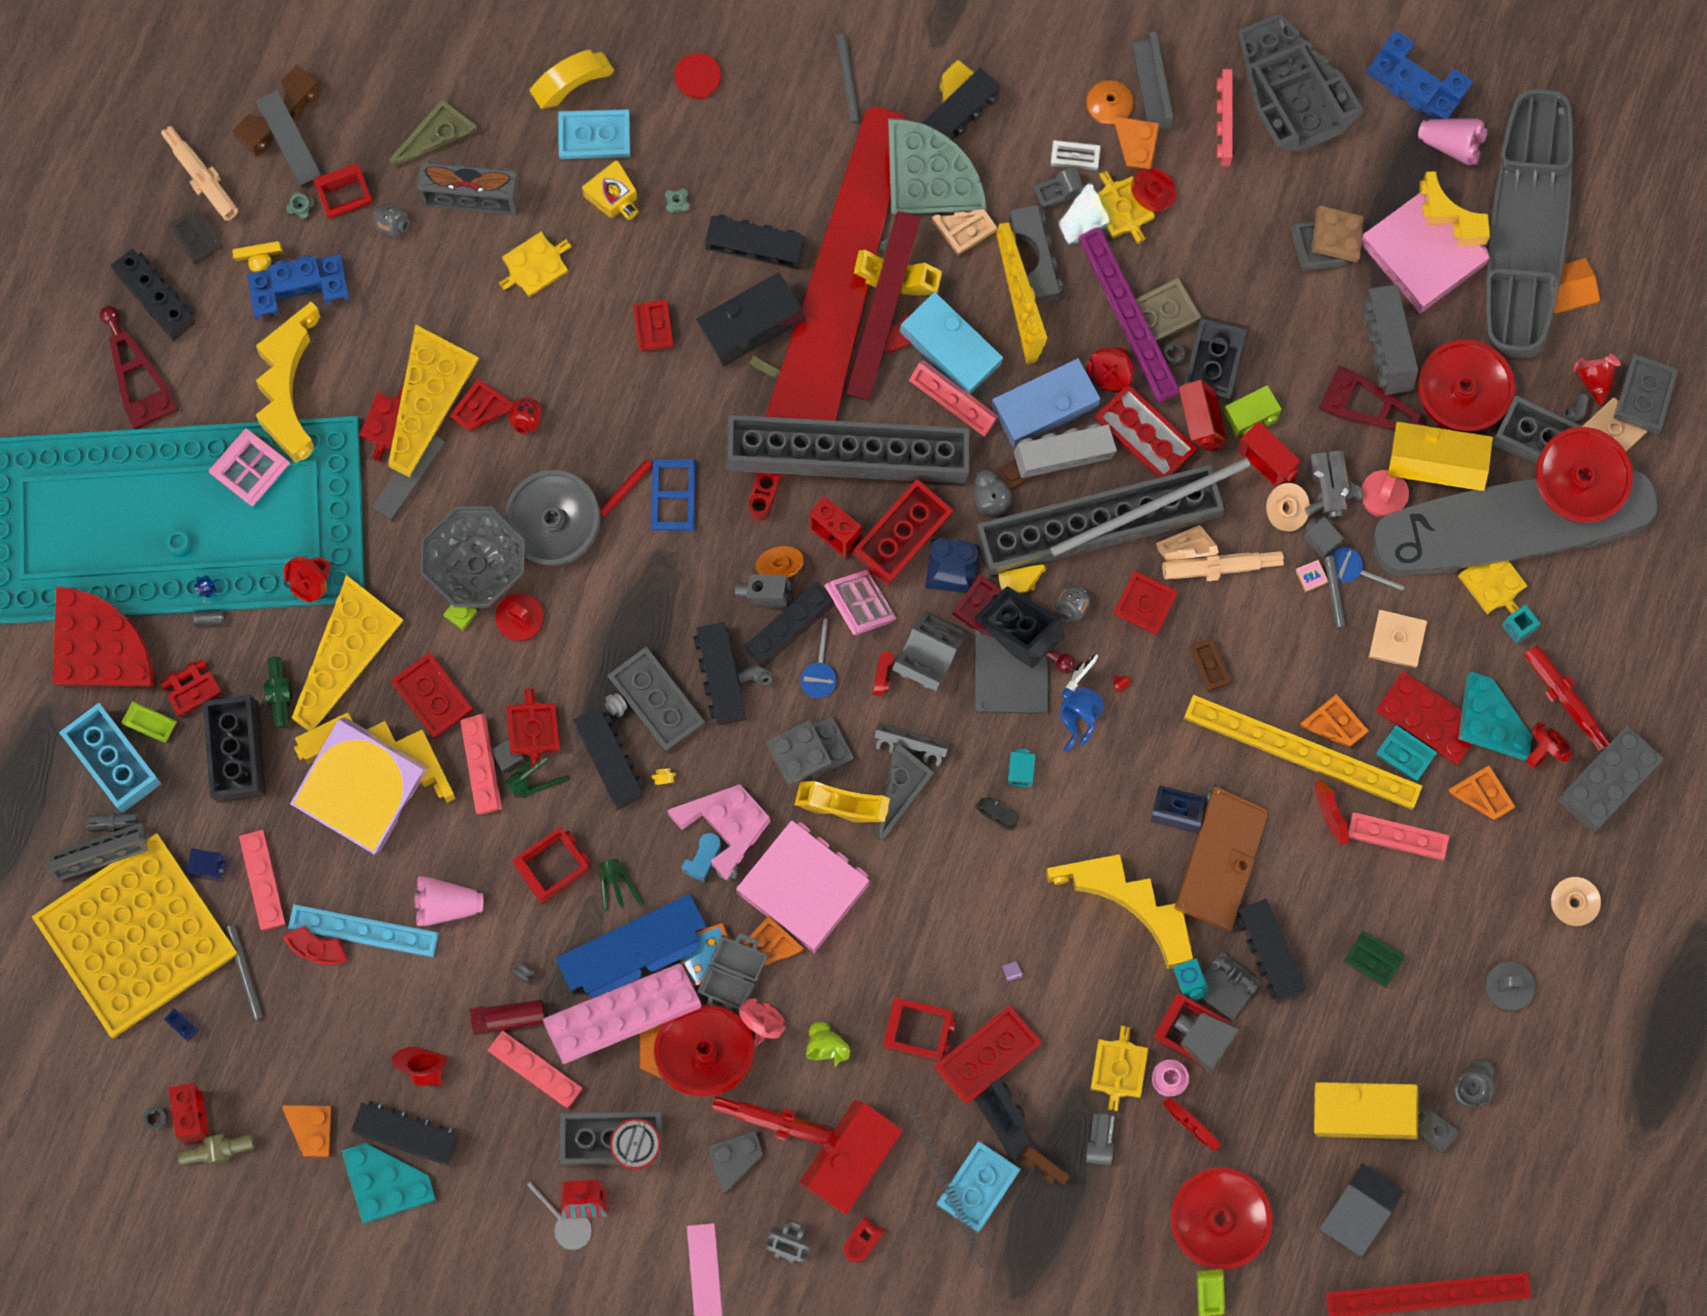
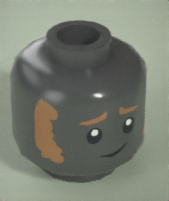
M391 203L379 206L373 215V223L376 230L390 237H399L409 228L410 222L407 211Z
M1077 585L1065 587L1055 602V610L1059 618L1065 622L1080 621L1090 606V598L1087 591Z

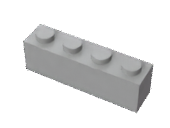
M1093 424L1085 430L1078 431L1077 428L1065 431L1061 435L1050 433L1038 440H1033L1032 438L1021 440L1013 453L1021 478L1109 460L1112 459L1117 450L1109 424L1103 426Z

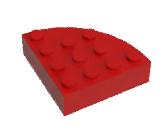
M56 587L52 684L58 687L155 688V672L149 650L141 633L130 619L116 607L93 594L74 588Z

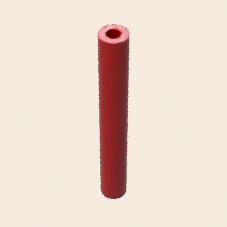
M646 459L601 506L600 514L602 517H605L653 467L649 460Z

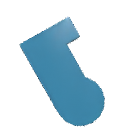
M706 833L700 838L699 849L693 861L691 862L686 859L681 867L683 873L703 883L705 882L713 867L711 860L718 856L721 850L718 836Z

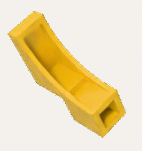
M1426 172L1424 180L1420 181V193L1425 196V203H1422V215L1427 218V225L1453 224V238H1457L1458 246L1486 245L1490 237L1488 214L1473 213L1458 207L1442 191L1436 172Z
M816 781L800 782L794 805L815 814H833L853 823L885 822L890 798L883 795L854 793L830 787Z

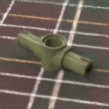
M252 1134L236 1138L225 1137V1135L207 1137L203 1139L204 1143H200L198 1147L178 1151V1160L182 1166L201 1161L203 1163L207 1162L208 1165L229 1161V1157L234 1156L237 1152L254 1149V1137Z

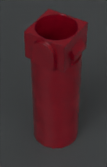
M535 1000L492 1007L470 1008L471 1027L474 1035H480L493 1031L543 1025V1019L545 1018L543 1001Z

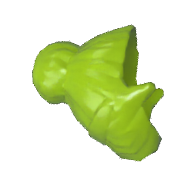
M817 1021L810 1026L809 1036L811 1039L806 1048L808 1060L834 1058V1066H838L840 1061L849 1059L850 1049L848 1044L841 1036L831 1032L830 1026L827 1023Z

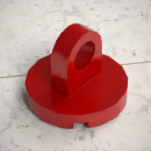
M1121 347L1101 348L1095 351L1089 358L1086 369L1091 381L1094 380L1099 388L1110 392L1121 391L1125 386L1129 385L1135 372L1133 362L1128 357L1127 350Z
M295 556L284 566V580L286 583L289 582L291 585L290 591L299 599L306 602L317 601L326 592V579L330 576L331 565L324 558L308 559L303 556Z
M523 593L512 594L504 598L498 605L495 612V623L499 632L508 640L514 642L530 640L541 631L544 623L543 610L539 602L532 596Z
M1537 722L1531 729L1532 734L1540 743L1525 761L1532 769L1538 767L1550 754L1563 762H1568L1574 755L1573 751L1569 752L1571 749L1569 743L1556 730L1544 728L1546 726L1544 722Z

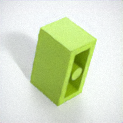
M1267 385L1225 406L1223 414L1238 438L1248 432L1258 421L1262 425L1265 424V426L1274 424L1278 421L1281 408Z

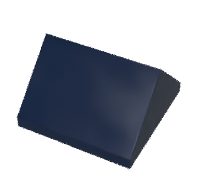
M1159 785L1150 822L1198 834L1202 823L1206 797Z

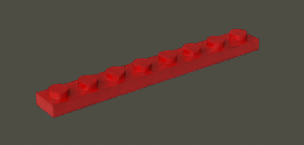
M1528 1272L1331 1292L1326 1293L1325 1297L1328 1316H1366L1530 1299L1531 1293Z

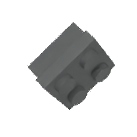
M926 611L913 627L905 648L896 660L892 670L898 672L904 678H911L919 682L926 689L936 691L949 674L959 649L968 637L969 631Z
M832 716L814 725L808 720L766 741V745L787 786L806 777L810 781H814L854 761V757Z

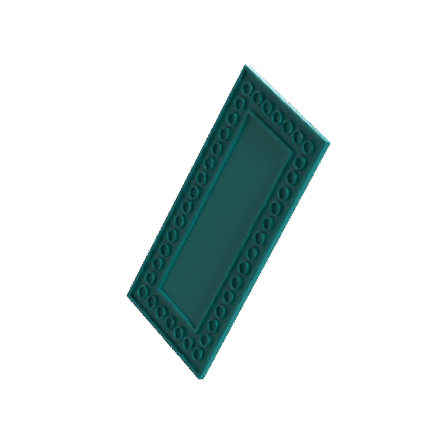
M359 416L297 419L303 430L312 440L314 446L311 455L297 463L260 426L259 422L0 437V625L55 622L56 587L74 588L93 594L116 607L126 617L193 613L194 611L218 609L222 611L333 605L340 594L346 575L365 589ZM245 428L290 462V465L253 507L208 472ZM250 443L239 457L250 464L260 450ZM264 454L253 468L263 475L274 461ZM235 460L224 474L235 481L244 471L245 467ZM249 471L238 485L248 492L259 478ZM183 530L188 534L191 546L185 554L174 555L166 547L165 540L171 531ZM295 556H303L308 559L324 558L331 565L330 576L326 579V592L317 601L306 602L299 599L290 591L291 585L289 582L286 583L284 580V566Z

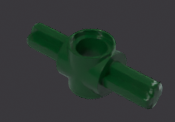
M271 657L267 660L269 679L264 683L265 699L267 705L273 709L274 726L284 728L289 725L287 705L292 701L290 681L284 678L281 657Z

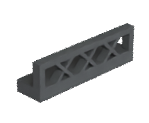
M1149 32L1148 40L1132 42V51L1146 121L1159 123L1160 131L1172 128L1173 113L1157 32Z
M139 823L50 853V861L45 863L47 872L55 882L147 852L149 849L144 825Z

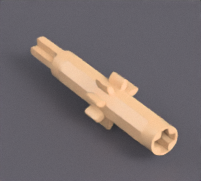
M168 126L161 134L173 149V153L193 178L190 181L193 189L198 195L203 192L224 220L234 218L238 213V209L218 182L221 180L218 176L219 174L213 167L207 169L187 142H183L173 127Z
M1282 551L1220 556L1215 554L1201 558L1163 562L1162 572L1164 579L1206 576L1207 581H1216L1220 574L1283 566L1284 556Z

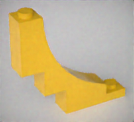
M312 302L308 303L256 345L259 355L271 367L256 380L259 390L271 402L257 413L256 417L260 426L295 463L308 458L314 449L312 440L297 420L293 405L295 371L305 348L310 342L306 329L315 326L320 318L318 308Z
M345 713L295 737L298 745L294 749L299 759H305L308 765L314 763L338 719L346 717L352 721L349 713ZM386 721L367 729V731L373 733L386 745L399 749L428 766L429 768L420 783L427 787L437 782L433 787L439 799L444 797L447 803L456 799L423 730L395 742Z
M1120 854L1047 868L1048 882H1054L1055 885L1067 883L1069 878H1072L1075 891L1100 895L1120 904L1133 913L1155 938L1163 954L1167 969L1193 959L1183 913L1174 909L1175 904L1156 907L1150 878L1126 883Z

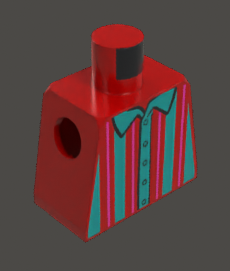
M599 1180L565 1181L562 1183L560 1191V1219L608 1216V1191Z

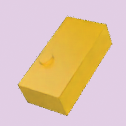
M1397 422L1388 475L1484 491L1489 472L1493 437Z
M1315 1083L1314 1133L1317 1137L1418 1139V1086L1405 1084Z

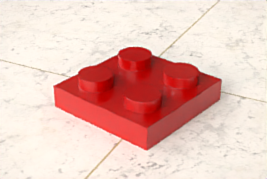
M1134 571L1113 615L1157 636L1178 591Z

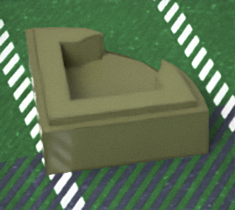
M753 355L750 360L752 366L774 378H778L780 369Z

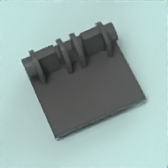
M1221 952L1204 974L1210 993L1205 994L1202 999L1232 1021L1262 982Z

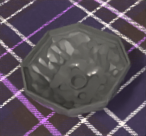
M457 506L421 539L420 573L454 608H489L503 597L524 575L525 539L491 506Z

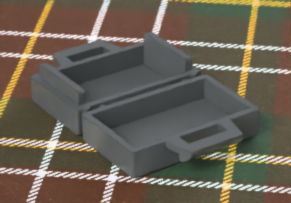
M741 933L737 935L735 940L721 935L710 960L711 964H708L697 989L698 993L708 997L707 1005L719 1006L712 1003L713 999L727 1004L725 1008L728 1010L731 1006L739 1009L743 1002L749 999L754 987L753 981H757L768 956L766 952L757 949L758 940ZM740 939L753 943V947L739 942Z

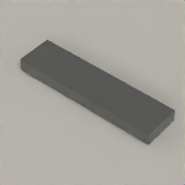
M278 90L257 99L256 103L298 185L301 186L321 176Z
M434 435L410 478L396 471L372 505V510L393 521L445 446V441Z

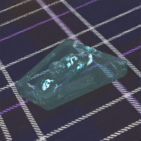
M1087 183L1059 222V226L1069 245L1079 242L1078 235L1097 227L1102 229L1112 223L1093 183Z

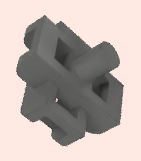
M787 1219L783 1230L772 1227L766 1249L776 1253L774 1258L779 1259V1257L788 1259L790 1264H793L795 1260L806 1262L813 1241L803 1238L806 1225ZM784 1244H785V1245H787V1246L793 1247L794 1249L791 1250V1249L786 1248V1247H783V1246H784Z

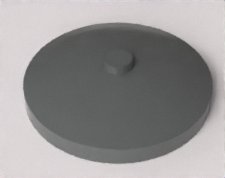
M546 470L527 477L513 490L505 507L504 520L525 539V558L542 566H560L578 559L591 547L600 528L601 514L594 492L582 479L566 471Z

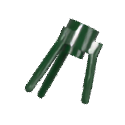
M546 756L524 772L531 765V758H529L505 782L515 797L521 794L525 798L531 793L568 781L569 776H564L528 789L527 787L531 784L527 777L549 761V757Z
M611 859L601 863L602 872L599 873V877L601 880L603 910L606 911L608 909L606 881L608 884H613L620 908L623 909L625 907L618 884L622 877L638 904L643 906L644 903L629 878L625 866L620 865L619 859Z

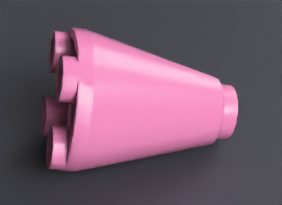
M1430 119L1429 121H1422L1418 137L1423 139L1428 145L1463 164L1477 165L1481 154L1478 150L1481 142L1484 143L1486 140L1488 129L1484 128L1483 120Z
M418 876L417 889L420 893L415 894L414 900L415 908H419L416 914L417 926H429L476 915V912L482 913L483 893H477L474 889L429 876Z

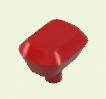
M1118 675L1113 677L1115 679L1113 682L1115 692H1121L1130 686V677L1122 675L1120 678Z

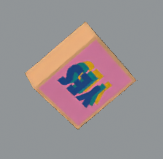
M1319 560L1296 569L1297 576L1305 592L1328 583Z

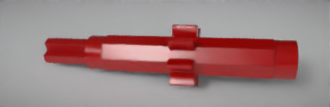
M1535 645L1523 654L1530 666L1547 686L1548 690L1545 694L1551 702L1555 699L1558 700L1575 724L1579 726L1582 732L1588 735L1599 751L1609 745L1611 741L1600 729L1592 713L1572 689V686L1576 683L1570 675L1563 677L1538 645Z
M719 1096L714 1097L711 1107L712 1110L735 1116V1119L776 1131L775 1137L782 1140H787L788 1136H793L824 1145L834 1131L825 1126L795 1118L796 1111L786 1108L783 1109L782 1113L750 1103L742 1101L738 1103Z

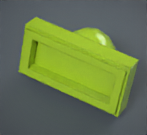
M132 701L121 723L166 743L177 721L154 711L152 708Z
M1222 1269L1197 1272L1196 1287L1199 1316L1225 1314Z

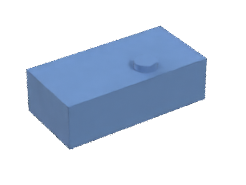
M1076 359L994 398L992 409L999 416L998 420L1014 449L1021 440L1027 438L1035 439L1098 409L1100 398L1080 360Z

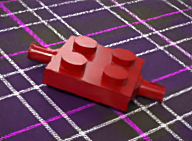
M401 385L397 397H389L377 392L360 432V438L368 440L376 446L371 457L374 461L381 462L385 450H391L404 385Z
M529 688L524 689L525 703L506 706L510 755H530L532 767L541 761V754L559 752L560 747L555 703L542 704L535 702L534 689L530 688L529 691Z

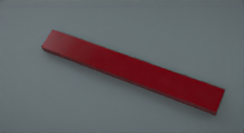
M897 211L846 395L866 401L870 399L921 217Z

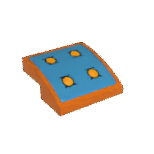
M723 923L695 932L699 939V942H697L698 950L680 959L693 988L699 986L708 964H711L710 960L721 935L728 937Z

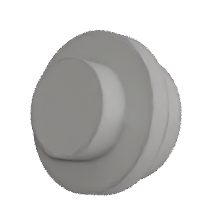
M617 693L606 697L605 707L611 715L621 717L624 711L627 710L624 699Z

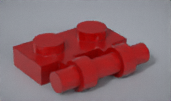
M203 659L196 663L192 661L187 664V668L176 674L172 672L167 675V679L160 682L164 691L172 686L174 687L175 691L167 694V697L179 718L202 706V702L211 701L222 695L210 671L202 676L199 671L207 668ZM190 676H193L195 679L184 686L180 684L181 681Z

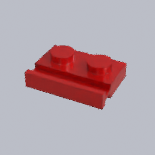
M667 300L646 302L640 305L633 304L639 352H643V350L651 351L673 348Z

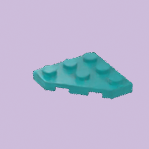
M1470 672L1466 676L1458 739L1525 761L1530 756L1532 735L1492 678Z
M367 1143L342 1150L363 1224L436 1201L430 1178L421 1171Z

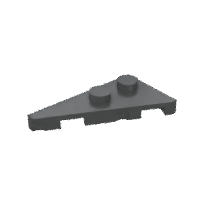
M898 743L893 747L883 795L890 798L888 814L885 822H878L875 837L882 841L934 773Z

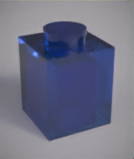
M191 848L187 874L194 878L220 881V876L225 874L227 862L224 861L221 853Z

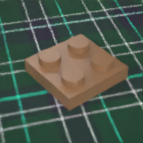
M1319 206L1315 214L1312 252L1357 262L1360 259L1364 216Z

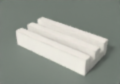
M1053 141L1051 166L1097 171L1100 146ZM1057 149L1095 153V155L1057 152Z

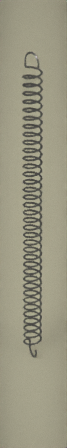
M910 1112V1113L908 1114V1116H913V1117H915V1116L918 1115L919 1113L910 1115V1114L912 1113V1112ZM921 1117L911 1120V1121H914V1122L912 1123V1125H916V1126L914 1127V1129H919V1130H921L922 1128L925 1127V1126H922V1127L916 1128L918 1125H920L921 1123H923V1121L914 1124L917 1120L921 1119ZM917 1130L916 1133H917V1134L921 1133V1134L919 1135V1136H921V1135H922L923 1133H925L927 1130L922 1131V1132H918L919 1130ZM928 1134V1135H925V1136L919 1137V1138H922V1139L920 1140V1142H925V1143H927L928 1141H930L931 1139L922 1141L924 1138H926L927 1136H929V1134ZM923 1143L922 1146H927V1147L924 1149L925 1151H928V1152L926 1153V1155H931V1156H933L934 1154L937 1153V1152H934V1153L928 1154L930 1151H932L933 1149H935V1147H934V1148H931V1149H927V1148H928L929 1146H931L933 1143L928 1144V1145H924L925 1143ZM929 1156L928 1159H933V1160L930 1162L931 1164H934L932 1168H937V1169H939L940 1167L943 1166V1164H942V1165H940V1166L934 1167L936 1164H938V1163L941 1162L942 1160L937 1161V1162H933V1161H934L935 1159H937L939 1156L933 1157V1158H930L931 1156ZM935 1169L934 1172H939V1173L937 1174V1177H940V1178H939V1181L945 1182L946 1180L949 1179V1177H948V1178H945V1179L940 1180L942 1177H944V1176L947 1175L948 1173L939 1175V1174H940L941 1172H943L945 1169H942V1170H939V1171H936L937 1169ZM948 1182V1183H945V1184H942V1183H941V1185H945V1186L943 1187V1189L946 1190V1191H945V1194H949L948 1196H950L951 1194H953L954 1192H956V1191L954 1190V1191H951V1192L946 1193L948 1190H950V1189H952V1188L954 1187V1186H951V1187L945 1188L947 1185L951 1184L952 1182ZM958 1195L951 1196V1197H948V1196H947V1198H951V1199L949 1200V1202H950V1203L954 1202L953 1204H955L956 1202H958V1201L960 1200V1199H958V1200H955V1201H951L952 1199H954V1198L957 1197ZM951 1204V1207H955V1208L953 1209V1211H958V1212H960L961 1210L964 1209V1208H961V1209L955 1210L957 1207H959V1206L962 1205V1204H958V1205H954V1206H952L953 1204ZM956 1212L955 1215H956V1216L960 1215L959 1217H961V1216L964 1215L966 1212L961 1213V1214H957L958 1212ZM964 1217V1218H960V1219L957 1218V1220H961V1221L959 1222V1224H964L963 1226H965L966 1224H968V1223L970 1222V1221H967V1222L961 1223L963 1220H965V1219L968 1218V1217ZM972 1225L962 1228V1229L966 1228V1229L963 1231V1233H967V1234L965 1235V1237H970L969 1239H971L972 1237H974V1236L976 1235V1234H973V1235L967 1236L968 1234H970V1233L973 1232L974 1230H970V1231L965 1232L967 1229H969L970 1227H972ZM978 1238L969 1240L968 1242H971L969 1246H974L973 1248H975L977 1245H979L980 1243L971 1245L973 1242L978 1240ZM979 1247V1248H976V1249H973V1248L971 1249V1250H976V1251L973 1253L974 1255L979 1254L978 1256H980L981 1254L984 1253V1251H983V1252H980V1253H976L977 1251H979L980 1249H982V1247ZM976 1256V1258H975V1259H980V1260L977 1262L978 1264H980V1263L985 1264L986 1262L989 1261V1260H986V1261L980 1262V1261H981L982 1259H984L986 1256L979 1257V1258H977L978 1256ZM981 1264L980 1267H979V1268H984V1267H987V1266H988V1269H989L990 1264H989V1265H986V1266H982L983 1264Z

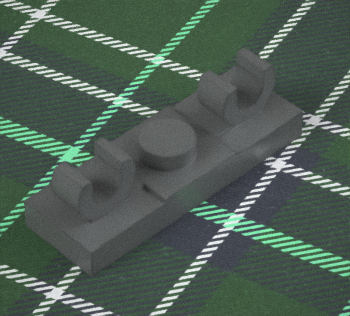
M879 723L874 737L878 738L876 743V749L878 750L883 742H887L890 745L889 753H892L894 745L898 743L909 752L925 751L923 762L927 763L930 755L936 756V766H939L943 757H946L950 745L948 741Z

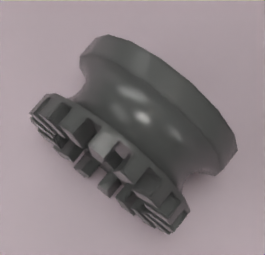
M1172 342L1165 346L1163 357L1166 363L1171 366H1177L1183 362L1185 350L1182 344ZM1172 349H1176L1180 352L1181 356L1171 359L1168 353H1171Z
M517 961V967L512 968L510 971L528 984L529 977L534 976L535 973L529 967L526 968L525 964Z
M155 1106L148 1108L144 1112L143 1121L151 1130L164 1128L167 1123L165 1111ZM159 1112L162 1117L160 1123L155 1122L154 1125H151L149 1122L150 1115H156Z

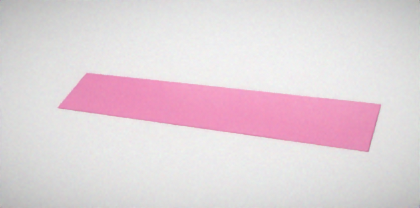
M715 1224L687 1226L694 1316H722Z

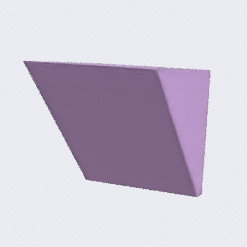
M1017 961L1002 965L1007 982L1022 977Z

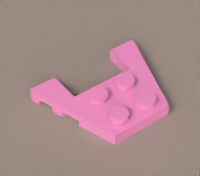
M740 784L668 810L669 816L681 830L703 816L730 846L711 860L713 867L725 880L732 874L731 870L737 863L739 864L744 858L743 854L749 846L756 842L770 823L769 816Z

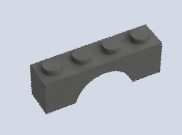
M1038 205L1011 210L1009 221L1011 229L1015 232L1016 241L1029 245L1038 256L1039 263L1032 273L1027 275L1030 287H1033L1035 292L1036 305L1058 301L1059 292H1062V284L1060 278L1055 277L1054 270H1057L1055 256H1050L1049 248L1052 246L1050 236L1045 234L1043 226H1046L1044 213L1039 212Z

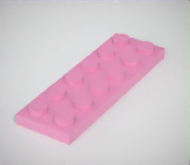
M679 963L543 1019V1023L562 1063L565 1064L701 1008V1003L682 964Z

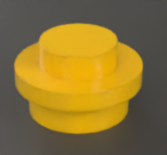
M670 768L656 770V775H651V777L654 779L655 785L674 783L676 772L671 773Z

